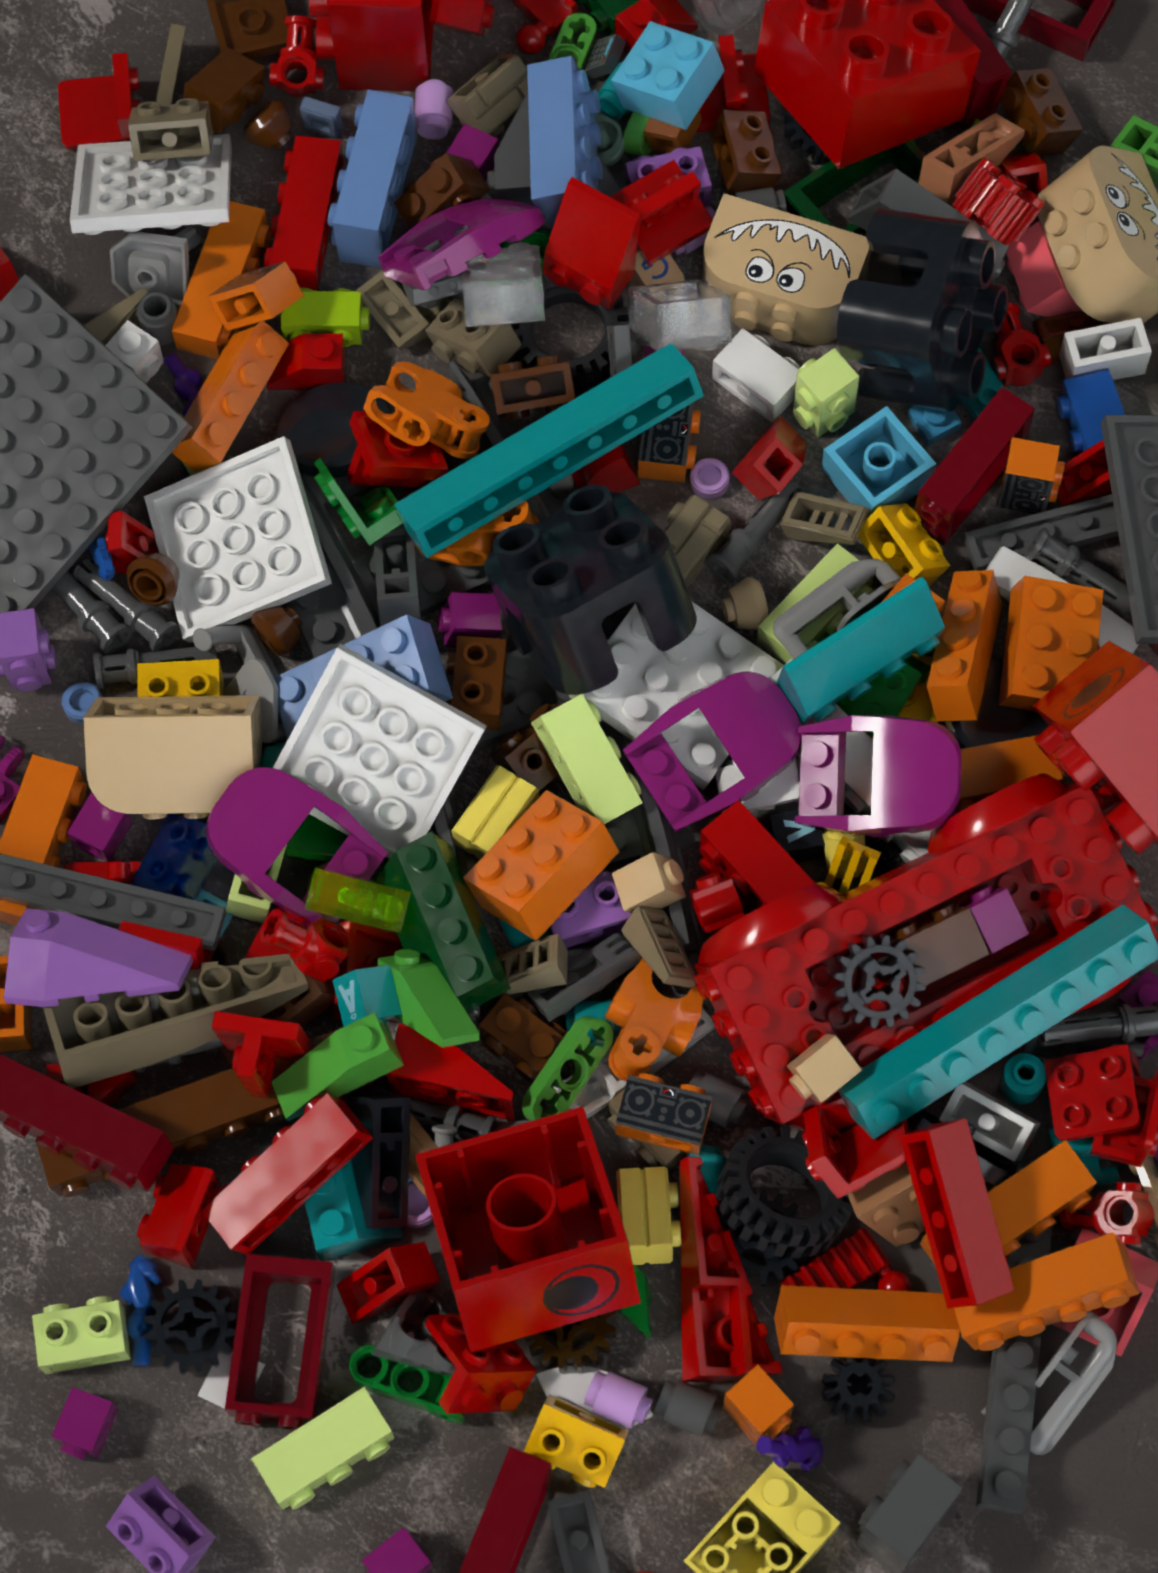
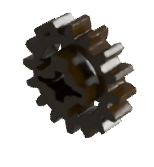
M615 1311L598 1315V1319L592 1317L576 1322V1325H573L571 1331L568 1332L567 1339H565L563 1326L544 1331L545 1335L554 1337L557 1341V1348L548 1344L541 1332L524 1337V1340L534 1341L529 1347L530 1354L533 1357L543 1353V1367L548 1368L555 1361L558 1362L559 1372L562 1374L565 1373L568 1364H574L576 1371L582 1373V1362L588 1360L592 1365L597 1366L599 1362L596 1353L600 1351L609 1354L611 1351L610 1344L605 1338H616V1327L609 1325V1323L616 1320ZM586 1341H587V1342H590V1343H589L588 1345H586L585 1347H583V1348H581V1349H579V1350H575L578 1346H580V1345L583 1344L584 1342H586Z

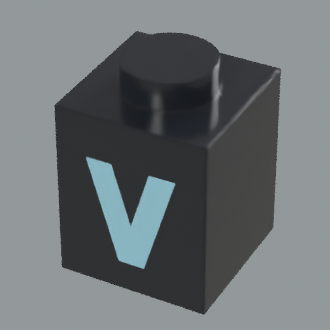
M799 809L770 814L768 829L766 830L796 863L825 858V843L823 839V834L825 833L823 828L815 826L810 828L795 823V816H799Z

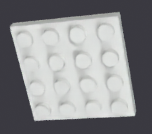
M230 134L213 135L211 155H203L196 158H166L159 161H134L131 141L78 145L70 212L72 233L97 235L103 231L113 230L136 232L143 228L162 227L164 229H176L182 225L201 224L203 226H215L221 222H229L232 152Z
M285 436L144 496L159 553L171 558L179 569L180 576L177 593L172 601L182 638L189 643L193 642V633L198 628L207 629L235 625L251 618L257 611L280 606L332 584L292 444Z
M693 602L697 622L692 633L675 647L667 651H660L649 640L637 606L634 604L607 641L618 668L617 678L606 686L583 695L587 701L591 700L595 704L603 721L633 741L670 707L676 704L678 700L692 691L701 689L725 676L742 671L756 672L771 678L784 665ZM569 694V697L573 699V698L579 696L580 694H577V695H570V694ZM700 709L695 710L661 733L693 783L703 790L729 755Z
M339 644L273 768L284 771L322 791L344 807L388 852L386 857L390 859L396 850L428 833L487 725L344 645ZM313 807L309 813L344 834H350V832L317 808Z

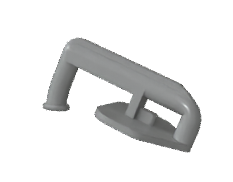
M863 559L851 562L781 614L773 624V633L793 659L809 650L797 635L800 631L841 602L848 613L840 621L835 630L837 632L879 605L900 581L901 577L888 563L879 559ZM873 575L883 584V586L876 589L870 595L864 592L856 599L850 593Z
M244 624L196 629L193 633V642L203 652L210 650L214 645L234 643L244 665L228 684L223 695H260L262 742L286 741L287 737L278 709L279 689L274 679L279 674L256 631Z
M1088 1311L1087 1315L1073 1328L1034 1383L1035 1386L1040 1388L1054 1369L1070 1380L1035 1429H1032L1030 1452L1036 1455L1047 1454L1053 1449L1113 1368L1117 1350L1116 1336L1112 1328L1091 1311ZM1084 1330L1098 1340L1099 1343L1081 1368L1077 1370L1070 1364L1079 1352L1071 1347L1081 1331ZM986 1406L981 1410L983 1415L986 1414Z

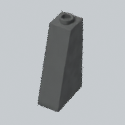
M898 169L863 187L847 217V220L866 231L873 215L879 208L972 221ZM978 225L982 240L993 241L996 246V263L992 277L995 280L1005 266V261L1002 259L1009 246H1005L986 233L985 229Z

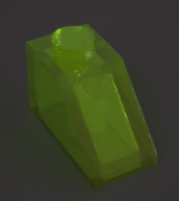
M315 867L305 909L401 933L411 892L386 883Z

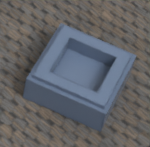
M304 96L300 106L303 128L339 138L343 129L340 107Z

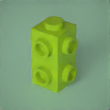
M300 288L304 296L281 312V329L283 338L287 342L303 333L343 334L346 348L351 345H362L363 330H370V307L363 306L361 291H352L346 288H338L333 291H314L309 288Z

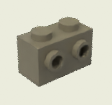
M186 98L169 105H160L158 102L150 101L132 108L128 127L134 161H159L166 158H196L203 155H211L214 136L209 101L199 102L194 98Z
M454 298L425 329L433 343L431 348L438 358L446 363L453 360L470 373L479 372L488 377L491 374L497 373L499 371L498 365L505 364L522 346L507 318Z

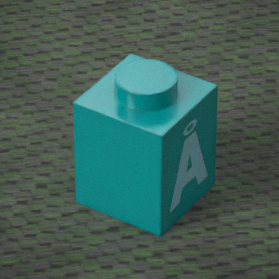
M390 964L356 969L332 980L343 1027L374 1012L387 1026V1020L402 1014Z

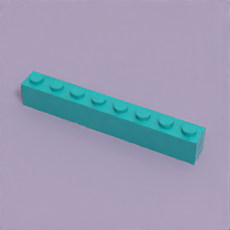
M669 343L395 503V508L406 532L424 556L429 558L702 398L704 395L695 369L672 343Z
M1122 904L862 1068L861 1072L838 1089L851 1117L874 1140L1158 960V944L1149 923Z

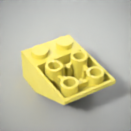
M773 1462L683 1562L695 1573H799L838 1530L840 1522L791 1476Z

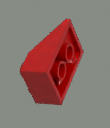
M571 177L544 253L543 274L547 275L554 284L562 287L567 286L576 291L590 304L601 305L610 310L634 276L641 214L578 179Z
M398 1024L394 1042L404 1065L387 1073L391 1091L445 1107L457 1104L463 1107V1111L485 1116L492 1115L498 1119L511 1122L515 1121L514 1092L456 1045L440 1047L409 1026Z

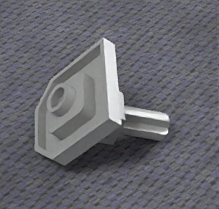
M192 226L186 227L174 236L138 231L128 232L116 241L110 249L112 283L127 297L141 288L146 289L149 293H163L173 300L176 308H180L190 282L188 251L200 244L201 236L197 234L196 229Z

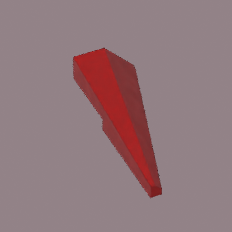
M688 1156L680 1160L682 1381L700 1383L741 1380L757 1365L768 1376L781 1374L779 1360H773L765 1339L769 1334L765 1323L758 1321L749 1296L753 1292L729 1230H723L715 1209L719 1204L715 1193H709L700 1167L703 1165L701 1157Z

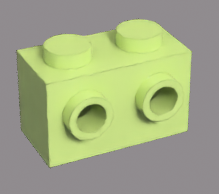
M835 348L818 360L816 358L808 360L797 372L793 414L800 426L804 429L810 428L817 438L828 430L830 432L837 431L846 423L848 416L855 412L859 375Z
M100 1296L88 1299L86 1301L87 1306L69 1308V1304H54L44 1307L43 1313L32 1315L37 1363L44 1374H51L131 1360L125 1308L120 1301H112L110 1296Z

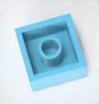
M650 21L611 79V82L624 109L686 130L725 70L714 42Z
M886 406L827 446L823 451L821 470L849 503L868 507L867 519L879 506L905 504L918 495L920 488L935 471L936 463Z

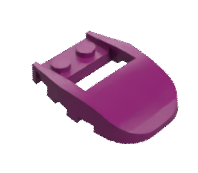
M479 199L464 202L420 221L382 252L378 259L385 277L425 291L431 288L430 284L446 275L455 276L468 270L466 261L482 253L486 259L501 253L502 250L499 244L503 241L517 242L527 237L544 223L545 216L540 207L517 201ZM463 226L470 227L456 236L455 230ZM437 240L443 245L435 252L424 249Z
M742 671L725 676L681 698L622 751L674 831L678 833L683 831L684 827L722 813L738 800L740 802L747 801L758 794L759 790L771 779L784 771L799 753L801 734L798 733V727L801 726L796 711L775 682L760 673ZM697 709H700L744 776V779L707 803L661 734Z
M852 715L798 727V733L801 734L799 816H795V823L805 827L813 828L815 826L841 833L867 835L873 838H889V835L904 832L913 834L933 830L943 825L956 810L961 795L962 755L958 741L945 726L934 721L896 717L893 715ZM846 732H874L871 815H844Z
M271 767L252 768L237 776L216 802L207 820L206 834L211 850L229 871H233L248 886L247 889L258 897H263L283 908L284 911L298 918L302 916L314 923L317 919L323 917L337 924L388 854L344 807L322 791L284 771ZM313 807H315L350 832V834L303 899L300 900L265 873Z

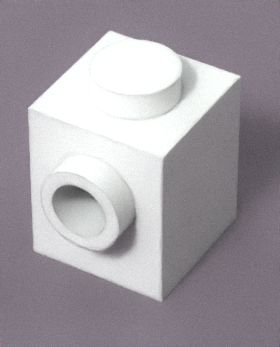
M128 320L106 344V347L145 383L158 372L164 363L158 340Z

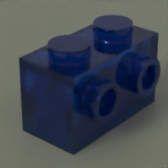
M169 813L130 884L191 900L196 899L218 861L208 844L207 824Z

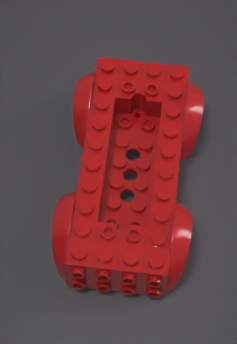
M1047 773L1029 777L969 806L946 820L943 825L932 830L929 838L928 853L842 895L823 882L803 887L750 912L724 927L704 942L698 963L694 964L698 975L694 976L693 980L701 997L704 1000L709 998L716 1013L711 1015L712 1022L720 1037L724 1038L727 1036L734 1050V1052L729 1054L731 1063L740 1077L745 1075L752 1090L747 1092V1096L756 1114L760 1115L763 1113L770 1120L805 1131L803 1113L818 1105L837 1129L854 1125L856 1122L851 1117L838 1090L820 1103L812 1100L811 1097L804 1100L789 1082V1079L794 1075L787 1065L826 1033L835 1035L862 1069L1122 904L1147 921L1155 939L1158 938V933L1155 929V926L1158 925L1157 917L1152 907L1147 902H1143L1137 888L1140 887V880L1134 868L1130 864L1126 865L1121 855L1120 849L1123 848L1121 838L1112 826H1108L1102 811L1105 810V805L1100 793L1094 787L1084 792L1077 784H1064ZM991 884L992 887L1008 889L1029 935L926 985V990L915 991L914 997L919 1000L920 1006L917 1007L909 1004L906 1007L910 1017L907 1020L898 1015L893 1016L894 1027L885 1026L882 1020L879 1019L877 1028H871L867 1026L866 1016L860 1023L851 1020V1014L854 1009L843 1012L838 1008L844 997L832 994L831 990L839 986L840 981L831 977L830 974L832 971H841L843 965L835 958L837 955L848 958L851 954L847 947L849 942L861 947L863 946L862 936L866 934L872 936L875 943H877L880 933L892 937V929L908 921L915 920L916 924L927 920L931 918L929 912L942 904L953 902L954 906L960 905L969 900L967 896L969 892L982 885ZM879 952L870 954V956L877 961L881 957L888 956V953ZM856 968L852 975V985L856 983ZM874 974L873 977L876 983L873 987L881 989L883 984ZM1134 975L1074 1013L1097 1005L1113 996L1126 986ZM900 982L899 992H900V994H901V992H902V990H903V987H902L901 982ZM875 999L869 1004L865 1003L863 1005L870 1009L886 1007L880 1000Z

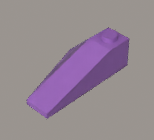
M26 908L10 937L4 999L5 1003L52 1007L60 1006V999L84 996L85 1002L99 1001L100 994L123 991L128 997L179 991L193 963L192 955L67 912Z

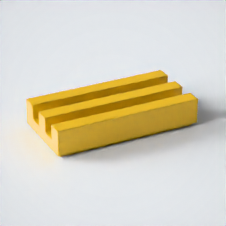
M843 836L837 846L824 882L833 888L846 850L852 851L851 860L838 892L841 895L849 891L861 856L868 858V862L859 886L871 881L881 852Z

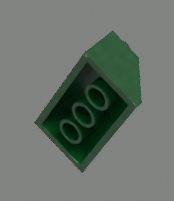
M431 831L396 850L375 881L403 949L418 951L420 956L435 964L465 1011L468 1012L510 990L511 987L469 887L463 879V873L450 843Z

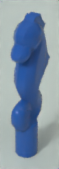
M99 534L88 548L94 562L99 566L98 573L100 577L108 581L112 580L115 576L116 570L111 553L106 546L105 538Z
M137 1255L129 1264L131 1270L128 1282H125L119 1294L128 1306L132 1304L134 1306V1310L127 1321V1333L134 1340L132 1365L147 1367L150 1366L151 1342L145 1341L144 1334L154 1330L152 1326L144 1322V1316H148L152 1312L153 1308L150 1302L154 1299V1294L148 1280L158 1285L162 1282V1278L156 1272L157 1265L154 1261L143 1255Z

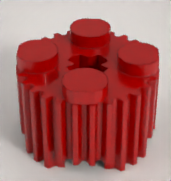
M983 157L955 194L957 199L952 206L966 218L974 220L987 230V234L1006 246L1007 244H1012L1013 241H1019L1046 202L1030 190L1024 193L1028 186L1011 173H1008L1007 176L1003 173L999 175L1002 169L988 158Z

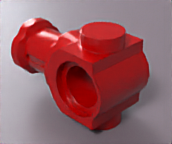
M295 15L285 17L284 25L287 27L286 47L280 50L278 63L271 62L270 86H277L278 90L285 91L288 95L296 98L304 97L309 93L316 94V90H323L324 67L317 66L316 51L312 50L316 19ZM302 33V34H301V44L298 45V42H299V34ZM293 69H301L307 73V78L302 83L294 84L287 79V75Z
M1013 302L1008 303L1003 326L999 332H996L998 341L995 343V349L998 356L992 357V369L998 380H1003L1004 386L1010 384L1026 386L1036 377L1042 376L1043 368L1051 366L1052 361L1048 346L1045 343L1041 344L1039 338L1033 335L1031 331L1024 330L1019 318L1021 313L1019 304ZM1024 359L1027 362H1029V364L1021 365L1016 363L1014 360Z
M719 872L703 876L695 881L694 889L689 891L691 905L695 910L703 931L706 933L713 931L716 934L724 927L745 916L740 898L729 876L721 879Z
M274 909L269 913L260 932L262 943L266 945L276 944L289 950L290 958L293 959V962L302 973L323 983L338 974L339 965L348 956V950L351 948V941L344 932V927L323 917L317 919L315 923L309 920L299 923L288 918L286 912L281 909Z
M1117 1182L1115 1183V1191L1099 1192L1096 1198H1092L1091 1201L1076 1212L1070 1214L1067 1208L1060 1212V1221L1066 1232H1074L1077 1228L1083 1227L1096 1228L1100 1235L1114 1232L1124 1245H1141V1237H1148V1229L1154 1219V1210L1148 1201V1193L1141 1192V1183ZM1130 1203L1134 1214L1131 1222L1126 1224L1123 1220L1122 1212L1124 1207ZM1084 1211L1092 1212L1090 1215L1083 1214Z

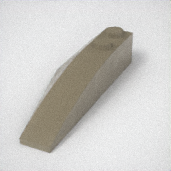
M289 954L244 958L240 960L239 965L223 966L219 965L218 961L201 963V969L188 971L179 991L128 997L123 991L100 994L99 1001L85 1002L84 996L60 999V1006L42 1008L65 1085L74 1089L150 1066L219 1038L211 1028L215 1011L259 1018L309 988L304 973L298 969L293 959L290 958Z

